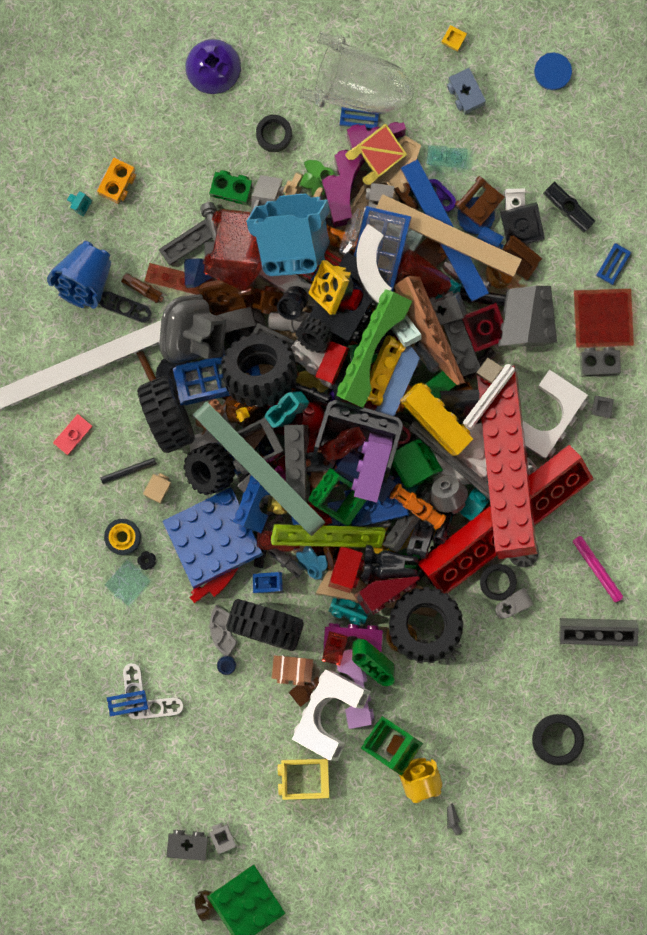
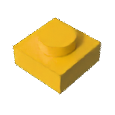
M450 25L441 43L458 52L467 33Z

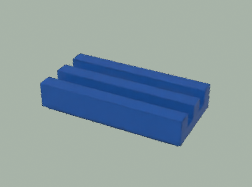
M342 106L339 126L351 127L359 124L365 125L366 129H372L378 126L379 110ZM345 111L372 114L375 117L345 114ZM344 118H345V119H354V120H363V121H372V122H374V125H373V124H364V123H355V122H346V121H344Z
M615 243L596 276L613 285L631 252ZM618 249L619 252L616 255L614 261L609 267L607 273L603 275L602 272L605 269L607 263L612 257L614 251ZM625 253L626 255L613 278H608L621 254Z
M145 690L106 697L110 717L148 709ZM142 695V699L112 704V700ZM142 702L144 704L141 707L113 711V708Z

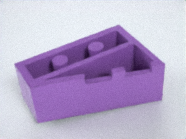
M370 432L368 442L364 441L361 452L365 453L363 461L359 460L356 470L360 472L358 479L354 478L351 489L355 490L354 497L377 502L393 438Z

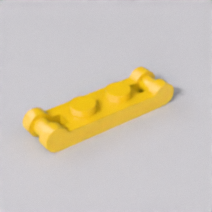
M391 335L385 338L370 372L371 392L366 402L371 401L376 406L382 404L384 392L400 355L406 348L400 340L397 341ZM394 347L393 352H389L390 348ZM373 388H376L375 393L372 394Z

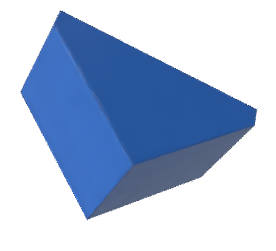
M282 572L252 574L253 593L283 592Z

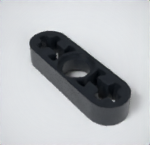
M109 291L103 292L99 303L106 310L140 323L148 322L152 316L148 306ZM109 295L110 299L116 302V298L120 299L116 304V309H113L115 305L112 303L104 305L103 297L107 298ZM123 302L130 304L131 308L128 312L120 310V305ZM134 305L137 306L136 310L138 311L146 309L148 316L140 319V315L135 312L134 316H131Z

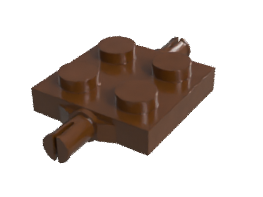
M234 276L200 284L197 289L208 303L209 312L216 316L248 308V302L244 296L254 294L252 286L243 289L238 286Z

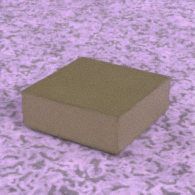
M487 358L477 371V375L492 384L503 367Z

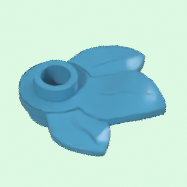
M306 546L302 552H296L298 562L307 570L310 577L317 580L323 577L325 569L328 567L325 555L317 556L311 546Z

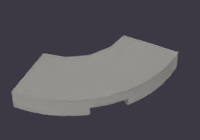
M215 605L210 618L212 640L224 656H230L238 641L226 629L229 613Z

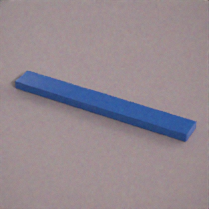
M418 159L401 167V171L424 214L454 227ZM441 244L471 303L489 294L471 258Z

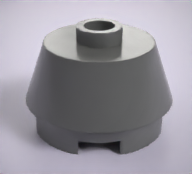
M443 476L433 483L430 502L441 514L443 512L455 514L465 507L468 491L455 477Z

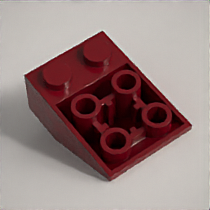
M417 576L374 581L354 594V597L366 614L372 612L374 615L385 608V602L391 603L401 597V591L405 593L417 586L416 581L420 578Z

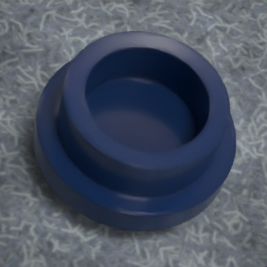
M222 656L217 662V669L221 674H232L236 669V661L231 656Z

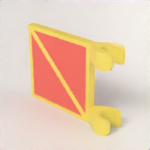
M387 124L381 126L345 154L348 160H354L361 154L372 169V172L362 179L366 185L373 183L407 155Z

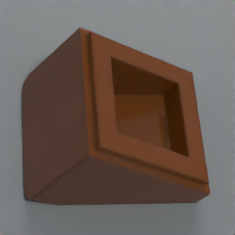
M393 735L386 751L395 755L405 739L398 735Z

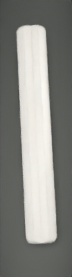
M510 364L504 366L463 421L467 428L472 429L513 375L515 368Z

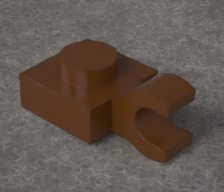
M403 183L404 192H401L399 187H395L394 192L398 195L399 202L417 210L418 205L411 196H408L410 192L409 184Z
M319 677L314 678L311 683L306 684L305 682V686L297 685L288 692L300 707L310 700L312 690L319 684Z

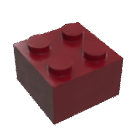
M497 303L466 314L464 318H461L474 352L498 344L499 340L502 339L503 331H501V324L504 321Z

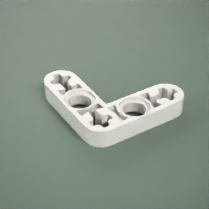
M132 663L126 665L123 670L125 694L129 693L131 686H137L142 691L140 667ZM131 666L138 671L134 674V679H139V683L127 684V680L131 681V675L127 674ZM138 695L137 697H127L126 701H129V699H142V695ZM179 698L148 700L147 710H142V712L138 713V716H135L134 713H128V715L132 719L177 715L183 710V702ZM166 701V705H171L172 701H176V704H180V708H177V712H173V709H166L168 713L164 714L162 702ZM143 702L137 703V707L144 706ZM158 703L161 706V711L158 714H153L150 711L151 704ZM134 704L127 705V709L134 708Z

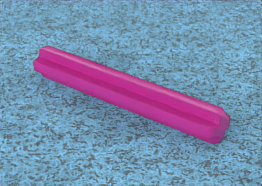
M578 536L573 540L574 545L612 600L616 603L623 599V595L583 537Z

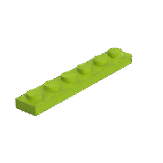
M274 524L271 543L272 545L366 547V544L381 548L386 531L383 527L322 526L316 533L310 536L301 525Z

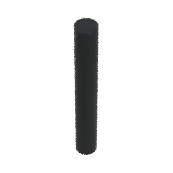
M151 458L100 478L102 484L157 465L155 458Z

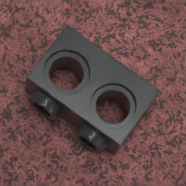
M614 347L603 348V351H596V348H585L580 353L581 377L619 375L621 373L620 350H615ZM606 357L614 359L613 366H608L605 363ZM586 358H593L595 360V366H588L586 364Z

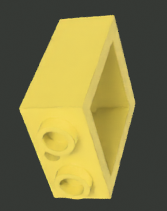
M328 759L281 760V764H278V776H282V784H278V793L282 795L283 800L329 798ZM320 764L321 793L287 794V765Z

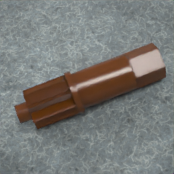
M125 273L122 283L155 303H158V301L163 302L162 292L128 273Z

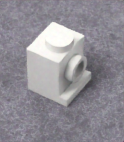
M525 188L505 190V210L525 205ZM513 200H518V201H519V205H517V206L513 205V204H512V201H513Z

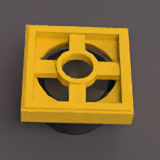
M322 260L308 294L329 314H336L340 302H346L352 296L353 282L350 277L351 273L346 272V268L333 266L327 260Z

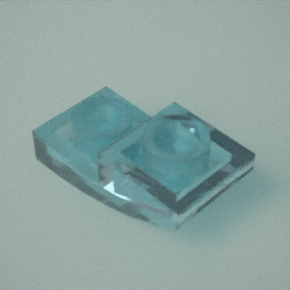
M428 145L427 165L467 168V148Z

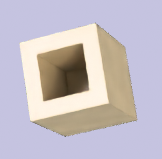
M161 473L158 476L153 474L143 495L161 504L171 486V482L168 481L169 477Z

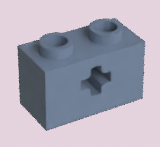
M470 68L449 77L447 88L451 95H455L457 109L463 111L464 115L485 105L486 100ZM463 88L465 89V91L469 90L467 96L465 93L461 94Z

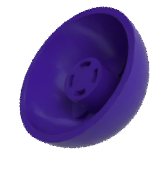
M208 39L201 41L191 49L186 59L185 71L189 82L197 90L206 94H219L229 90L237 82L241 72V62L238 53L230 44L218 39Z

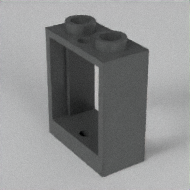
M266 418L237 431L242 438H245L264 429L275 451L263 457L267 463L285 455V451L274 428H272ZM236 459L233 461L238 472L241 471L244 475L249 473Z

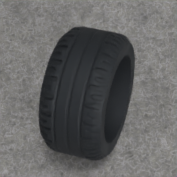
M553 714L538 722L533 731L532 744L540 759L546 763L561 766L573 762L580 755L584 746V734L580 725L573 718L562 714ZM554 723L565 724L574 734L573 748L563 756L550 755L542 745L544 730Z

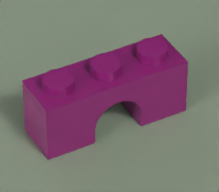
M329 623V627H325L323 650L343 651L345 639L354 636L367 640L382 652L383 630H379V626L367 625V629H359L360 625L348 624V628H342L338 623Z

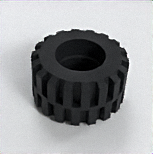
M208 443L187 454L184 460L185 465H183L184 474L188 479L187 482L199 494L211 495L227 488L234 481L235 466L232 462L234 460L229 456L228 451L224 450L222 445Z

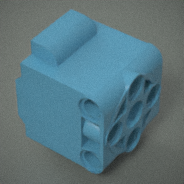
M305 193L279 196L276 201H268L263 206H255L246 221L250 234L257 239L265 274L281 276L312 273L321 264V261L325 260L324 254L330 244L325 221L330 210L328 200H321V197H310Z

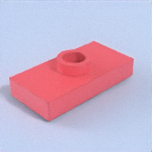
M77 414L53 443L65 454L69 455L93 426Z

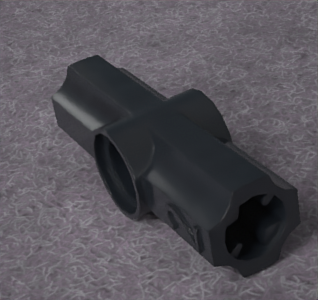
M555 181L544 191L543 195L583 233L595 223V220L578 204L577 200L570 197ZM570 203L574 206V210L567 211L564 205Z

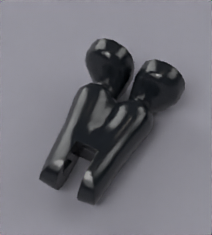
M366 544L363 580L369 581L373 576H377L380 579L417 577L418 571L405 568V565H418L419 558L390 551L375 553L373 546Z

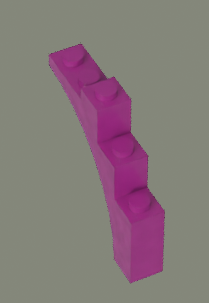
M393 122L388 125L396 139L406 136L404 122ZM356 124L347 129L350 149L356 147L380 127H374L367 131L365 125ZM341 150L334 154V161L339 176L330 175L322 180V188H324L325 199L329 203V213L334 228L352 224L350 195L358 171L366 162L361 154L354 160H348L345 156L348 150Z

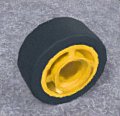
M117 519L107 526L104 533V541L111 552L125 556L132 554L138 549L141 543V533L134 522L128 519ZM119 533H127L128 538L125 542L118 541Z

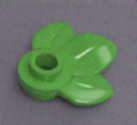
M308 160L304 162L307 173L304 174L300 185L311 189L313 197L316 190L320 187L322 188V180H324L322 176L324 174L329 176L335 175V172L331 168L324 167L320 161Z

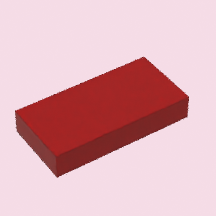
M331 341L315 377L335 384L349 348Z

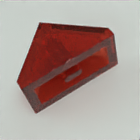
M329 631L321 661L340 666L348 636Z

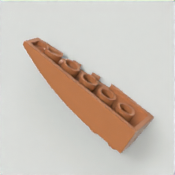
M414 276L404 278L394 286L395 293L412 301L406 315L421 333V342L437 361L442 371L456 385L464 384V378L421 278Z

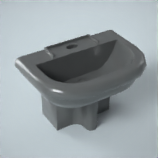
M201 294L180 296L173 299L167 304L161 319L159 346L163 358L171 363L196 361L203 357L207 359L223 357L226 319L211 314L208 303Z

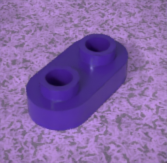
M430 179L429 181L436 188V194L445 211H452L456 203L454 195L440 181ZM448 200L450 204L444 206L442 202Z

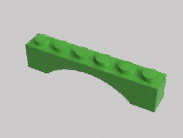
M387 289L380 295L377 308L371 315V321L367 329L363 332L362 340L354 352L351 364L346 369L343 382L338 386L337 396L362 408L364 407L371 392L370 366L374 351L385 333L405 318L412 303L411 300Z

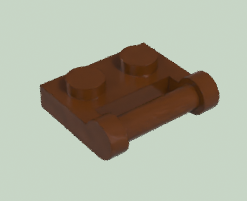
M478 176L473 186L454 205L481 227L505 197L488 184L485 179ZM481 187L486 190L470 209L466 207V204Z

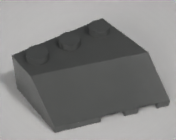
M529 286L508 289L504 305L505 320L501 324V331H503L502 339L499 340L498 347L546 346L557 343L551 286Z

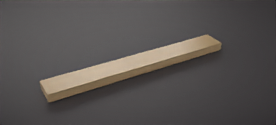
M383 194L376 207L377 209L411 216L410 230L511 277H514L522 260Z

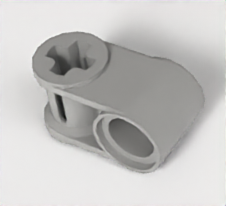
M523 588L497 604L495 612L498 617L506 619L529 608L534 603L526 589ZM503 605L509 607L508 614L506 612L502 613Z

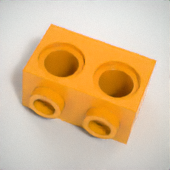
M113 158L97 190L98 195L117 204L121 200L124 201L128 194L126 189L129 183L133 184L136 178L135 168ZM126 170L127 175L125 177L117 176L118 171ZM116 186L119 188V191L116 194H110L109 189Z

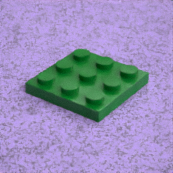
M254 864L207 896L231 935H256L286 914Z

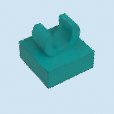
M80 191L77 196L70 194L67 199L72 204L70 208L83 217L93 201Z

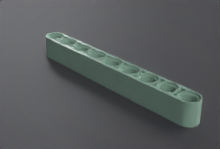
M207 401L193 414L310 536L325 524V521Z

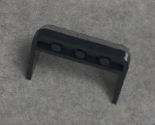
M338 400L328 403L311 462H316L320 447L326 449L334 448L339 438L363 445L364 441L368 442L370 432L393 438L392 448L383 480L384 483H387L403 427L402 421L395 416Z

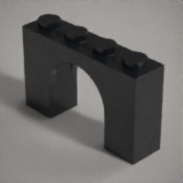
M346 252L339 266L346 268V272L351 273L352 281L361 287L364 294L361 305L350 313L336 312V314H329L317 302L309 317L310 319L314 317L315 320L320 319L322 323L324 322L327 327H330L329 331H332V336L350 344L351 341L357 339L360 333L358 330L360 325L366 323L369 318L368 311L371 307L374 308L377 302L368 294L361 282L357 269V257ZM378 270L382 279L388 285L387 274Z

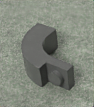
M244 308L218 315V317L226 319L225 336L235 332L255 329L257 323L266 326L263 313L257 308Z

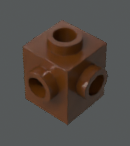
M265 286V289L254 288L251 307L260 309L261 313L265 314L273 313V311L278 312L277 304L283 293L276 291L277 288Z

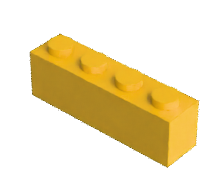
M422 383L415 384L399 401L452 456L459 455L473 440L470 436V431L457 422V417L444 408V403L431 394L432 391L427 385Z

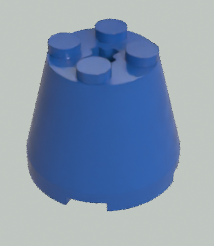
M84 241L51 270L47 276V282L49 286H54L60 292L58 295L65 301L80 308L90 306L92 309H95L101 301L111 267L110 254L105 250L97 249L92 243Z

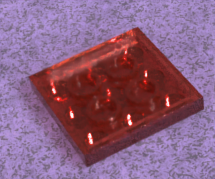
M631 288L574 290L576 348L634 345Z

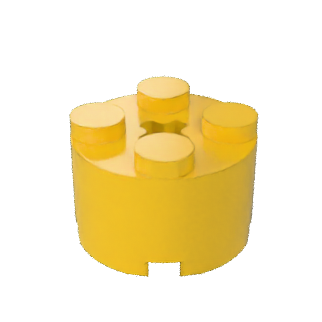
M426 758L414 759L403 775H399L405 795L413 803H419L422 800L437 797L441 794L443 783L437 764L432 759L431 761H426Z

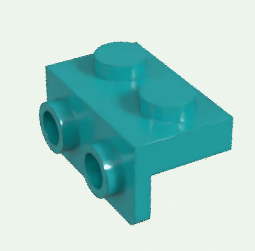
M333 598L328 610L334 617H344L355 625H364L368 616L359 603L345 599Z

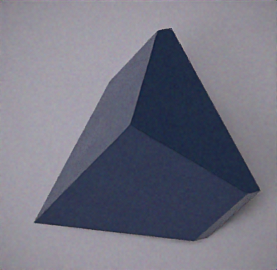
M201 258L185 259L186 288H195L223 272L221 265Z

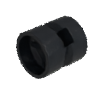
M299 286L289 287L277 304L278 313L287 320L298 318L308 304L307 292Z

